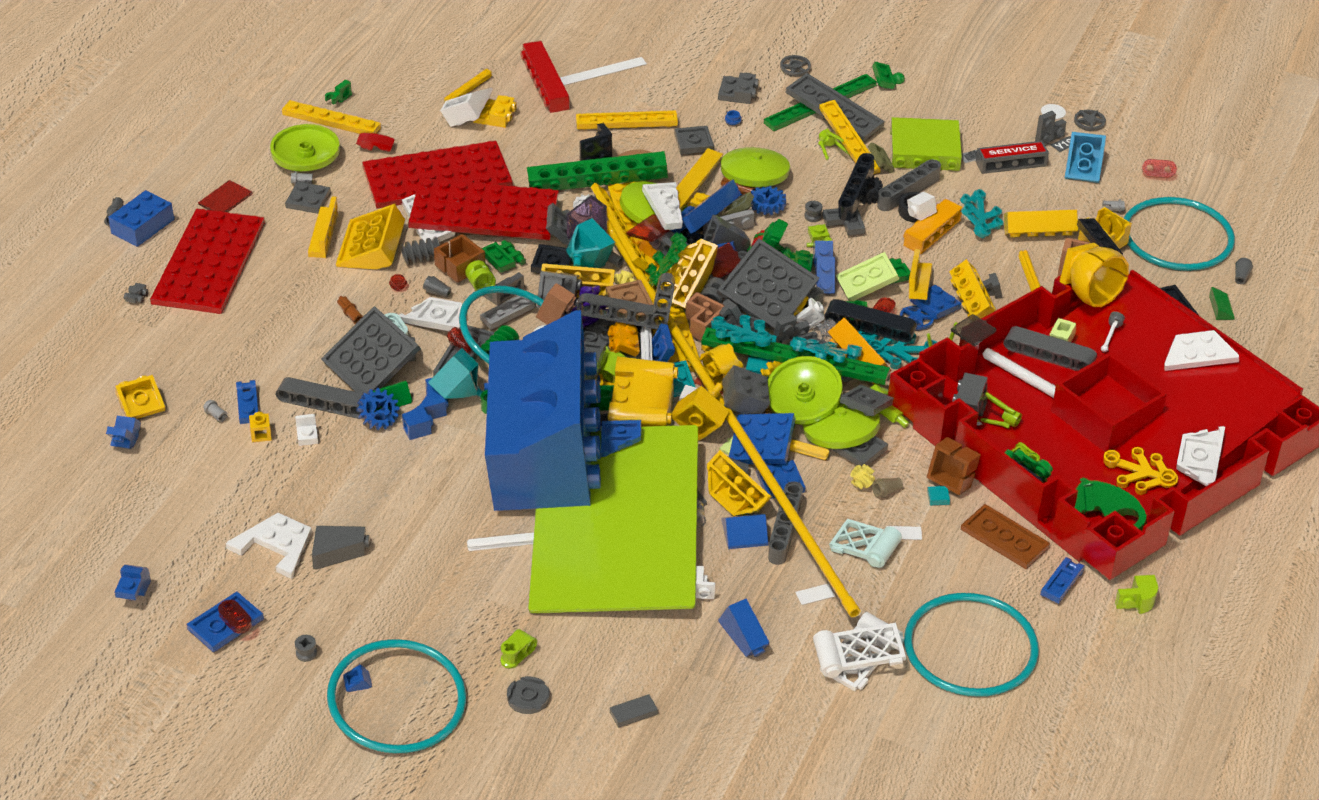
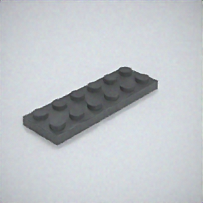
M808 73L786 87V94L823 117L824 115L819 109V104L835 100L863 142L884 126V120Z

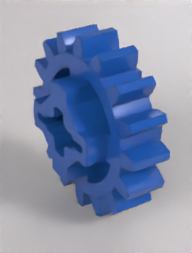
M771 186L762 187V189L756 187L755 191L751 190V194L754 196L751 202L753 211L757 210L758 214L763 212L764 215L769 213L773 215V212L779 214L780 210H784L786 194H783V190L778 191L777 187L772 189Z
M379 388L375 392L369 389L367 394L364 393L361 396L362 399L357 403L360 406L356 410L361 412L358 418H364L363 424L369 423L370 429L373 426H376L377 430H380L382 426L384 429H387L389 425L392 426L399 416L397 412L400 407L395 406L398 400H392L393 394L388 396L386 394L387 390L381 393ZM382 406V408L379 411L377 410L376 412H374L377 408Z

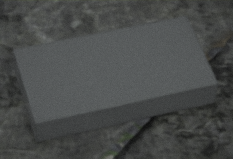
M648 694L610 707V714L619 728L657 715L658 708Z

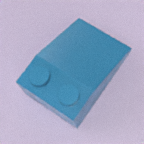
M1072 132L1065 179L1099 183L1106 135Z

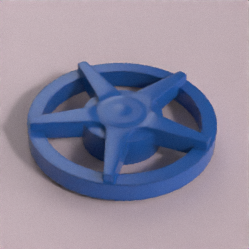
M917 306L905 307L900 312V316L906 313L909 315L908 318L913 319L917 323L915 330L928 329L934 322L933 317L921 313L924 311ZM924 320H931L928 324L923 325Z

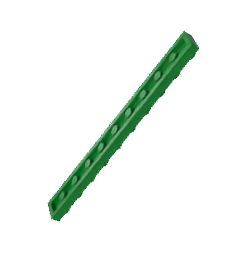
M706 327L701 339V345L715 348L721 344H730L734 352L782 363L796 357H815L813 352L807 350L803 352L795 351L790 345L770 341L769 346L765 347L757 346L755 341L732 343L730 337L718 338L716 337V329ZM829 354L826 356L825 361L832 364L840 376L876 384H886L890 367L845 358L844 362H836L833 360L834 356Z

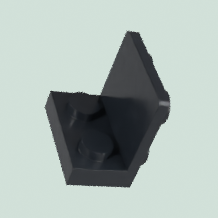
M604 122L597 124L595 137L579 142L580 161L612 157V133Z

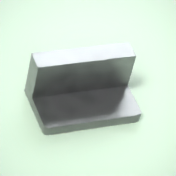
M518 272L495 286H510L524 290V275ZM492 293L483 297L498 306L514 295Z

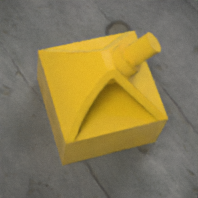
M719 382L708 391L702 386L698 387L678 401L671 418L679 425H696L698 427V441L722 426L729 412L716 399L718 397L717 394L724 387Z

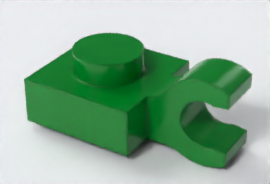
M345 79L335 87L334 92L326 93L325 101L327 102L331 99V103L334 105L337 102L342 103L352 95L351 81Z

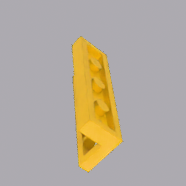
M335 196L331 197L329 207H320L308 248V257L326 258L338 216L337 197Z
M920 249L914 250L909 277V299L927 300L932 263H920Z

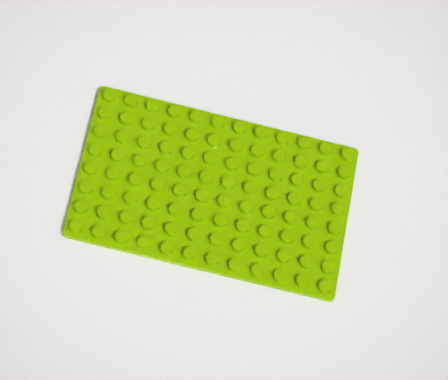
M696 425L642 427L641 441L608 456L601 457L597 461H591V465L599 464L601 488L590 489V506L536 509L528 605L530 613L695 608L698 427ZM601 431L591 432V436L599 435L601 447Z

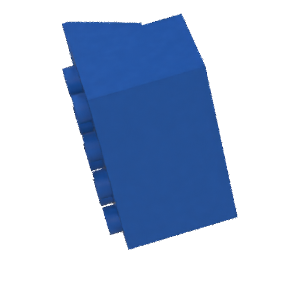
M581 310L573 311L524 336L523 340L490 342L485 460L494 511L590 506V489L601 488L599 464L591 465V461L601 459L599 435L591 436V432L601 431L600 408H591V403H601L600 381L596 379L589 380V376L598 374L596 352H586Z

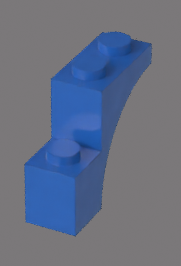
M814 241L813 261L815 263L816 276L819 277L816 286L821 288L824 294H834L835 257H833V241Z
M432 378L425 379L426 397L422 403L413 410L402 414L403 429L409 440L432 434L431 426H433V419L447 416L446 407H448V400L444 399L428 383Z

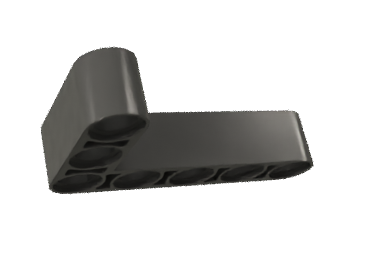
M670 273L660 275L653 305L584 293L579 296L577 310H581L583 316L658 329L661 323L666 325L668 323L675 288V278ZM669 282L671 285L664 286L662 283ZM660 299H665V300H667L668 302H667V303H660L659 300H660ZM587 302L590 306L585 307L581 303ZM600 306H607L609 309L602 310ZM625 309L627 313H620L618 310ZM642 312L645 316L639 317L637 313ZM662 316L664 319L657 320L655 317Z

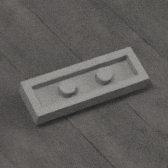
M752 209L720 217L741 230L754 227V212ZM710 220L703 225L702 235L704 236L707 231Z
M516 296L480 314V320L492 330L536 308V303Z

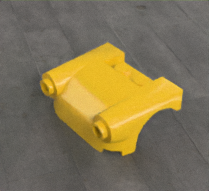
M617 356L612 401L609 405L608 421L641 420L642 427L669 426L672 423L674 378H678V367H675V363Z

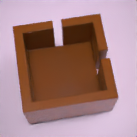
M461 234L450 240V254L448 242L434 248L435 266L444 273L447 272V275L458 283L467 278L465 270L471 262L480 260L485 263V251L464 234Z
M947 437L935 445L926 478L947 487L948 490L957 495H961L972 486L975 476L973 471L977 469L981 454L968 447L962 449V444Z

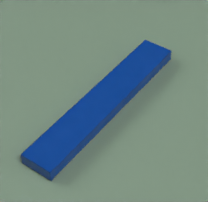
M734 180L726 183L682 218L690 233L697 231L712 218V215H717L742 195Z

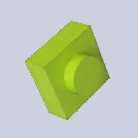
M825 224L808 226V234L812 243L814 241H823L825 237H830Z

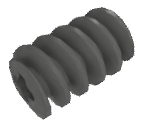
M433 237V242L430 238H427L426 243L423 239H420L419 244L416 240H413L412 245L407 241L405 246L401 243L402 256L406 265L409 264V259L416 263V258H419L420 262H423L424 256L427 261H430V255L434 258V248L439 246L438 238Z

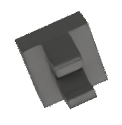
M996 273L989 274V279L983 281V284L989 296H995V299L1001 298L1002 292Z
M727 299L722 303L724 307L720 310L719 314L722 317L727 315L724 319L726 323L731 324L735 321L739 323V317L742 313L736 304Z

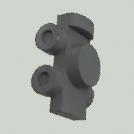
M135 283L134 286H129V293L124 294V300L135 304L136 302L142 303L144 300L143 296L148 295L146 285Z

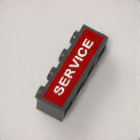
M1043 141L977 148L976 164L981 174L1046 167L1049 152Z

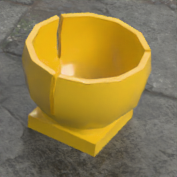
M1095 243L1068 248L1060 282L1064 285L1071 283L1075 294L1084 303L1093 307H1103L1112 302L1123 290L1128 279L1127 276H1129V263L1118 251L1099 247Z

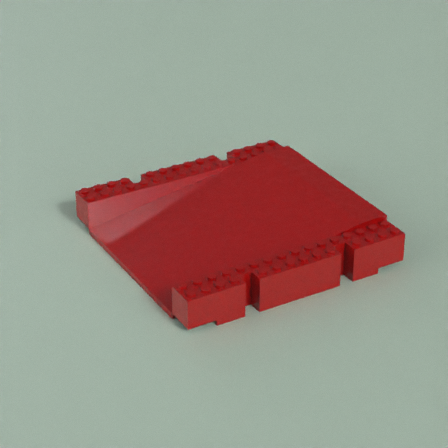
M1133 269L1130 271L1129 276H1127L1128 279L1123 290L1112 302L1103 307H1093L1084 303L1075 294L1071 283L1064 285L1060 282V275L1054 279L1052 293L1043 286H1040L961 329L959 345L946 337L921 351L918 359L891 373L888 396L894 398L892 405L913 422V429L934 446L949 437L962 444V449L968 447L981 454L977 469L973 471L975 472L974 478L1078 562L1085 560L1109 580H1112L1165 546L1170 529L1179 536L1259 486L1264 470L1271 476H1274L1319 447V406L1302 395V387ZM1112 312H1119L1124 315L1125 320L1122 326L1114 329L1108 344V351L1102 352L1101 346L1105 344L1112 327L1108 323L1109 316ZM1060 318L1076 323V334L1071 343L1093 349L1097 353V359L1076 371L1010 351L1005 348L1003 342L1010 329L1014 326L1050 336L1056 321ZM1214 330L1239 355V362L1164 370V364L1174 338L1180 334ZM990 348L1055 385L1054 398L983 357V352ZM965 373L988 377V393L1011 409L1022 414L1021 421L1017 427L1010 426L1007 429L1003 426L982 422V418L1004 422L1002 415L1005 410L989 399L983 416H978V412L960 398L952 402L954 394L958 393V382L963 380ZM977 419L981 422L982 425H977ZM1221 426L1225 427L1216 481L1205 486L1176 469L1183 434L1197 433L1206 429L1208 432L1217 431ZM1019 442L1024 443L1029 449L1039 455L1040 460L1044 459L1050 463L1053 468L1051 476L1047 478V482L1042 483L1004 452L1007 449L1013 450ZM1140 447L1144 450V456L1150 467L1155 471H1158V469L1150 464V457L1154 453L1161 454L1166 468L1174 470L1178 476V482L1175 486L1170 488L1161 485L1147 489V493L1144 495L1136 493V483L1139 481L1146 482L1154 478L1147 477L1129 483L1128 487L1121 488L1134 496L1146 512L1148 522L1143 526L1142 531L1133 525L1139 520L1133 515L1121 516L1118 512L1113 511L1103 517L1100 510L1082 514L1075 509L1078 495L1076 488L1081 483V478L1084 477L1090 481H1100L1117 486V477L1119 475L1135 473L1118 466L1115 468L1107 467L1104 464V454L1108 450L1117 451L1120 459L1140 465L1137 460L1132 458V449Z

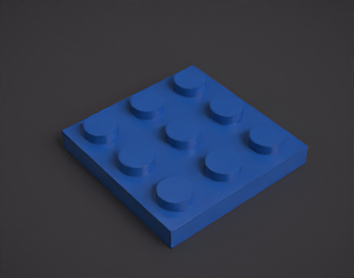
M794 413L738 415L737 420L766 464L787 463L796 419ZM734 433L729 457L743 463L754 464Z

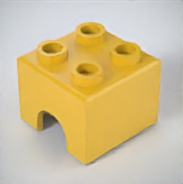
M1106 207L1098 210L1096 221L1117 247L1121 249L1127 245L1132 223ZM1080 230L1078 240L1090 242Z

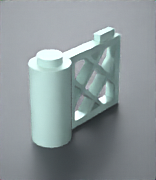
M847 519L829 543V546L833 552L839 554L847 553L867 559L871 566L881 568L902 540V535L894 527L889 526L881 529ZM849 527L856 528L857 531L848 533L847 529ZM869 533L876 534V535L873 536V537H869V538H866V537H865V534H869ZM857 536H861V537H862V540H858V541H854V542L851 540V538H854V537H857ZM846 539L849 542L843 545L838 543L839 541ZM862 545L867 547L864 551L856 549V547Z

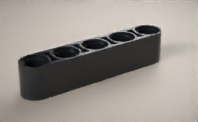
M863 153L859 156L838 201V217L841 220L848 221L854 217L873 176L874 156L870 153Z
M839 299L831 300L825 313V319L832 324H837L845 318L856 330L905 343L912 340L917 327V323L911 318Z

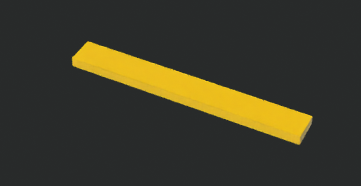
M707 148L678 184L676 190L678 191L679 209L681 211L722 160L723 153Z
M594 183L591 189L632 262L645 271L649 267L610 196L606 190L597 183Z

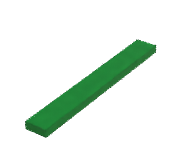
M864 74L832 89L847 98H851L875 87L877 81L868 74ZM800 102L764 118V124L772 131H777L817 112Z

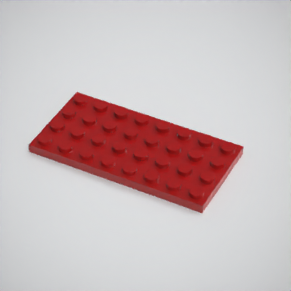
M497 141L454 146L362 162L376 209L392 204L396 206L402 205V199L416 194L419 178L513 186L512 178Z
M419 178L408 228L550 240L551 234L546 229L548 206L552 203L557 206L558 190Z
M196 208L150 298L151 305L222 314L265 224V218Z

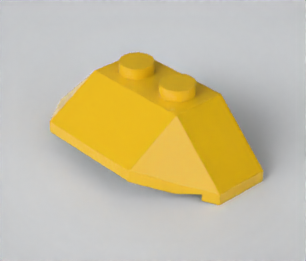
M700 239L696 243L688 245L678 254L680 257L679 261L667 271V273L672 274L675 278L672 304L686 309V301L696 292L701 293L713 270L718 245ZM669 282L662 283L664 286L671 285Z
M542 264L541 271L579 275V279L582 280V287H595L599 285L601 291L598 295L600 296L606 295V287L614 285L615 270ZM579 290L577 291V298H579Z
M721 450L707 463L709 494L733 516H744L758 512L771 498L762 487Z

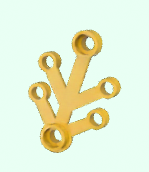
M1140 447L1132 449V458L1137 460L1140 465L1120 459L1119 453L1115 450H1108L1104 454V464L1107 467L1115 468L1118 466L1135 472L1128 475H1119L1116 483L1119 488H1126L1130 482L1143 478H1154L1146 482L1139 481L1136 483V493L1144 495L1147 493V489L1160 485L1170 488L1178 482L1177 474L1174 470L1166 468L1161 454L1154 453L1150 457V464L1157 467L1158 471L1152 470L1144 456V450Z

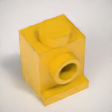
M256 412L254 415H249L252 443L271 441L269 413ZM266 430L267 433L255 434V431Z

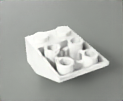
M491 87L445 101L440 111L450 127L462 125L470 120L475 121L480 117V113L485 107L493 89Z

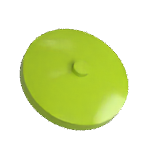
M300 124L288 127L277 133L270 143V151L274 162L285 169L313 171L331 164L339 155L340 144L337 135L332 130L315 124Z
M738 148L726 153L721 160V172L727 179L750 187H767L779 184L787 179L790 171V163L786 157L766 148Z
M640 181L628 184L622 190L619 200L623 212L630 219L644 227L654 230L662 228V224L642 192L643 185L658 183Z
M812 356L796 357L785 361L771 373L767 380L771 411L774 414L794 413L796 418L795 424H811L828 417L838 407L841 395L843 394L842 380L836 368L829 362Z
M839 403L834 412L823 420L811 424H803V431L810 442L824 448L844 449L855 447L869 441L877 434L880 429V415L877 413L874 416H868L862 411L850 409L847 405Z

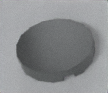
M531 676L521 677L520 680L513 681L507 688L508 704L516 712L534 714L543 710L549 703L550 690L542 679Z

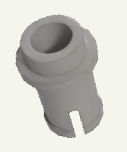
M295 171V173H291V183H294V185L297 182L312 184L313 174L297 173Z
M1121 199L1118 201L1103 200L1102 206L1111 211L1121 213L1125 209V202L1121 201Z
M215 400L205 402L203 408L206 414H211L218 422H223L227 418L228 413L220 408Z

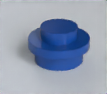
M736 110L728 111L725 115V122L730 125H737L742 120L740 113Z

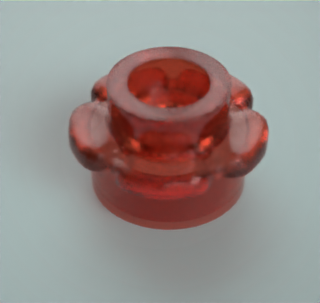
M395 274L390 278L389 285L392 289L400 291L406 287L407 281L403 275Z

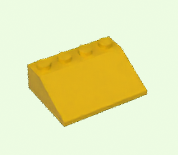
M392 204L350 219L335 265L344 268L376 270L392 265L405 223V218L397 206Z

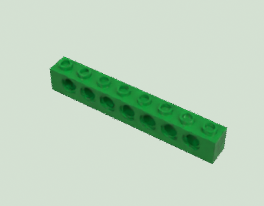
M665 151L527 167L529 188L558 191L591 187L594 183L602 186L668 178Z

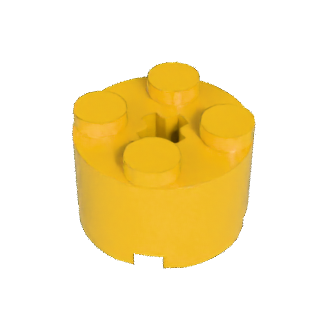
M721 344L700 356V361H703V367L715 385L719 382L723 386L722 380L733 365L743 368L742 362L737 359L734 349L730 344Z

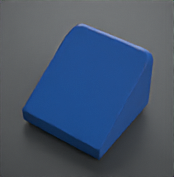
M361 664L343 674L347 692L372 687L370 673Z

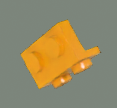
M615 322L614 325H611L608 330L610 351L615 353L622 351L636 357L640 352L637 327L621 322Z

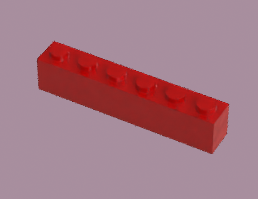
M542 41L524 43L523 50L520 51L521 59L525 61L526 69H529L530 77L534 79V85L539 89L540 97H543L544 106L548 108L550 113L569 110V94Z

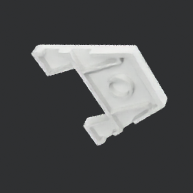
M276 513L226 543V549L242 556L253 543H257L285 556L277 564L276 572L292 579L312 531L311 527Z

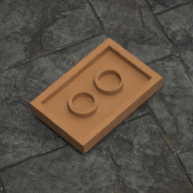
M641 280L606 287L608 297L653 305ZM625 309L618 310L620 313H627ZM642 312L637 313L639 317L645 316Z

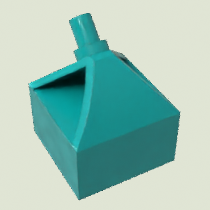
M591 218L576 226L566 251L574 262L573 266L602 268L605 266L616 242Z
M463 348L428 382L444 399L476 395L480 397L484 391L478 386L479 364Z

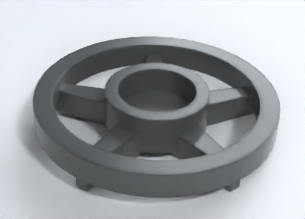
M789 55L781 60L780 68L790 77L803 76L810 71L811 63L803 56ZM790 60L789 64H783L785 61ZM807 64L808 68L806 70L802 67Z
M1087 109L1079 110L1075 114L1074 122L1081 129L1097 131L1105 126L1106 118L1098 110ZM1080 115H1082V116L1084 117V118L1077 119V117L1080 116ZM1096 123H1102L1099 126L1093 127Z

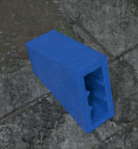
M747 598L729 605L718 619L720 625L745 657L751 655L757 657L765 652V648L770 642Z

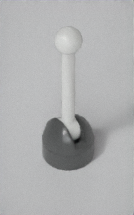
M1112 312L1109 316L1108 323L1112 327L1105 344L1101 346L1102 352L1108 351V344L1114 329L1122 326L1125 320L1124 315L1119 312Z

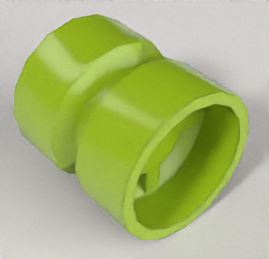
M477 260L467 266L465 275L476 291L485 287L495 286V276L486 263Z

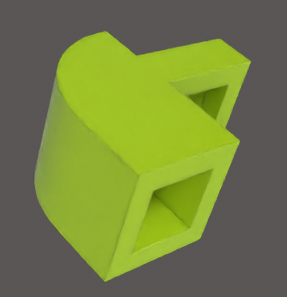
M1155 575L1134 576L1132 588L1118 589L1115 600L1116 609L1137 608L1139 614L1150 611L1154 607L1158 592V583Z

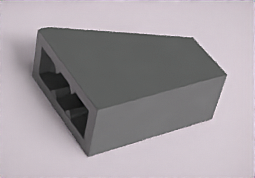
M712 215L703 240L716 245L734 241L737 252H747L751 241L745 231L717 215Z
M316 526L312 550L313 569L318 570L365 556V549L370 545V535H366V528L361 526Z

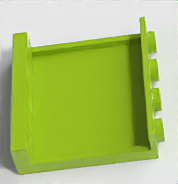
M891 117L890 135L892 137V165L894 168L915 169L924 162L933 159L941 163L940 170L960 171L962 156L959 120Z

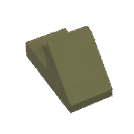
M748 192L724 208L721 216L750 209L754 196L751 192Z

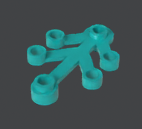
M978 189L971 196L968 194L962 195L960 201L964 204V207L961 209V212L975 225L974 233L980 238H985L990 235L991 230L1000 229L1004 222L999 218L1002 214V210L999 207L994 206L991 211L984 212L986 193ZM994 218L991 223H986V220Z
M741 315L739 317V324L742 325V328L726 323L724 317L716 316L711 321V328L716 329V337H730L732 343L755 341L757 346L765 347L769 346L770 341H772V335L765 331L764 320H755L754 329L757 332L751 331V317L749 315Z
M915 333L912 340L907 343L897 342V340L889 338L869 342V345L880 357L890 362L892 369L901 368L902 360L900 358L909 363L918 359L908 353H920L929 347L928 341L924 343V346H906L916 342ZM932 340L933 345L937 343V341ZM889 353H894L895 355L899 356L900 358H898V357H893V356L890 355Z
M793 337V340L790 341V346L793 347V350L799 352L807 350L815 353V357L826 360L827 354L834 356L833 360L836 362H844L845 354H848V358L857 360L862 353V347L857 345H848L847 349L837 348V344L834 342L819 344L818 340H807L802 337Z

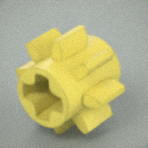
M621 270L620 274L615 273L614 276L616 285L636 280L633 279L634 274Z
M865 464L863 466L857 465L850 474L853 478L851 483L860 489L870 487L875 480V477L872 475L874 470Z

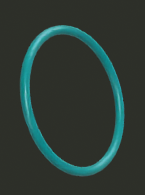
M1180 197L1152 198L1138 203L1124 216V219L1130 222L1131 218L1138 211L1146 207L1158 204H1180L1204 211L1214 217L1224 227L1228 237L1225 250L1211 260L1193 264L1174 263L1156 258L1137 246L1129 235L1127 245L1134 253L1142 259L1163 268L1181 271L1207 269L1224 261L1231 254L1235 245L1234 231L1224 216L1213 208L1194 200Z
M489 286L479 289L469 295L461 306L459 324L462 335L470 348L489 364V355L475 342L467 326V312L470 305L481 296L492 293L517 295L539 306L544 302L542 298L526 290L510 286Z
M952 593L934 598L920 606L913 613L904 633L905 651L911 664L920 675L943 690L964 696H993L1012 690L1030 676L1039 656L1038 639L1028 620L1009 604L983 594ZM975 601L989 604L1011 615L1023 627L1030 642L1029 661L1018 676L1004 684L988 688L958 686L938 678L923 666L913 648L912 636L914 628L926 612L945 603Z
M388 639L363 645L340 661L328 683L327 703L331 716L340 730L358 744L385 753H411L429 748L452 733L460 722L465 710L466 689L458 669L439 651L415 641ZM407 648L422 652L440 662L452 676L458 694L455 713L441 731L420 742L393 745L370 740L353 730L345 722L338 710L336 686L343 671L354 660L374 650Z

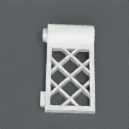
M865 612L853 630L888 623L869 612ZM898 630L901 642L903 644V632ZM893 631L883 632L881 636L890 640L894 634ZM870 635L862 636L867 643H870L874 638ZM845 638L842 644L849 647V643L853 641ZM877 640L873 646H879L883 649L886 644ZM857 643L853 650L865 647ZM890 646V648L887 650V653H889L891 650H894L895 648ZM869 650L865 656L872 659L876 658L879 654L871 653V650ZM849 656L845 660L846 662H854L857 660V657ZM878 665L845 670L833 679L853 691L857 689L862 690L868 683L867 677ZM858 674V679L853 683L846 678V675Z
M896 623L838 633L823 630L813 636L822 674L825 677L835 678L842 671L886 663H889L890 666L903 664V661L906 660ZM893 631L894 635L889 640L881 636L882 633ZM863 635L874 637L870 643L861 639ZM848 638L853 642L848 647L842 644L840 639ZM877 640L886 644L883 650L873 646ZM857 643L865 647L862 653L853 650ZM891 646L897 649L899 654L891 655L887 653V650ZM869 650L879 654L876 658L872 659L865 656ZM848 654L857 657V660L846 663L845 658Z

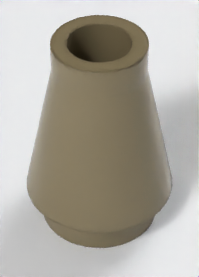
M899 477L878 478L872 484L873 493L881 498L903 487L902 480Z

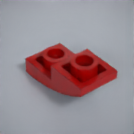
M360 133L356 144L363 149L371 151L373 146H376L380 150L390 152L395 139L377 133Z

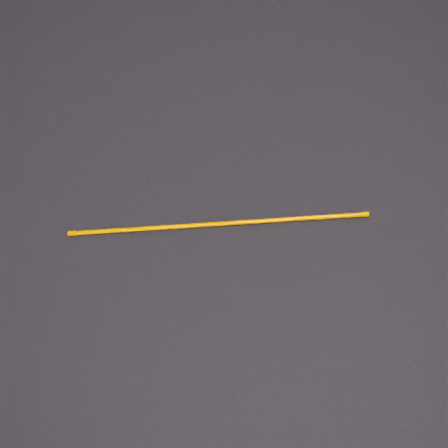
M605 221L603 223L605 232L616 242L615 246L636 279L642 281L654 304L656 294L654 288L649 284L641 268L632 262L610 221ZM669 313L667 323L669 331L707 391L715 386L714 382ZM719 392L716 399L724 405V398ZM727 408L729 412L725 419L840 598L848 615L852 618L858 616L861 610L855 600L849 595L731 409Z

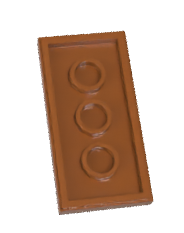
M986 504L961 524L960 530L1024 569L1030 567L1050 548V542Z

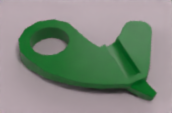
M1084 477L1080 479L1081 483L1076 488L1078 495L1075 509L1082 514L1100 510L1103 517L1113 511L1118 512L1121 516L1133 515L1139 519L1133 525L1139 530H1143V526L1148 522L1147 515L1140 502L1134 496L1108 483L1090 481Z

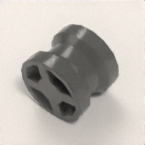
M808 201L805 204L804 218L809 222L820 221L822 218V204L818 201Z
M301 635L296 638L295 649L297 659L303 662L313 660L317 656L315 638L311 635Z

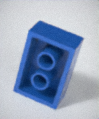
M145 190L110 215L108 219L111 234L138 247L174 220L171 202Z

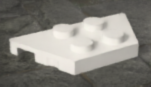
M429 297L421 304L413 306L411 308L412 312L407 315L401 313L399 316L407 324L461 333L459 313L462 303Z
M1214 330L1180 334L1174 338L1164 364V370L1239 362V355Z
M1221 426L1217 431L1208 432L1206 429L1197 433L1183 434L1176 469L1205 486L1216 481L1225 427Z

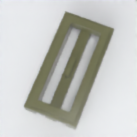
M871 142L868 148L874 156L878 167L891 173L894 170V166L884 148Z

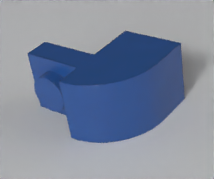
M117 415L115 426H107L106 434L112 438L110 446L132 449L138 439L141 422L136 418Z
M125 564L120 570L121 578L114 592L115 598L136 600L138 595L145 596L151 582L149 569L147 567Z

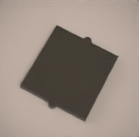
M974 314L951 328V332L973 346H976L997 330L988 324L986 320H982Z

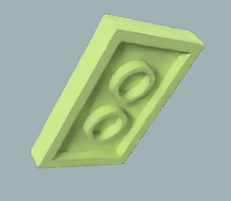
M885 252L836 275L849 301H855L899 280L898 274Z

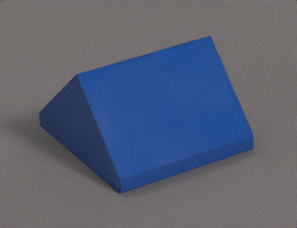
M766 514L721 518L728 550L768 546Z

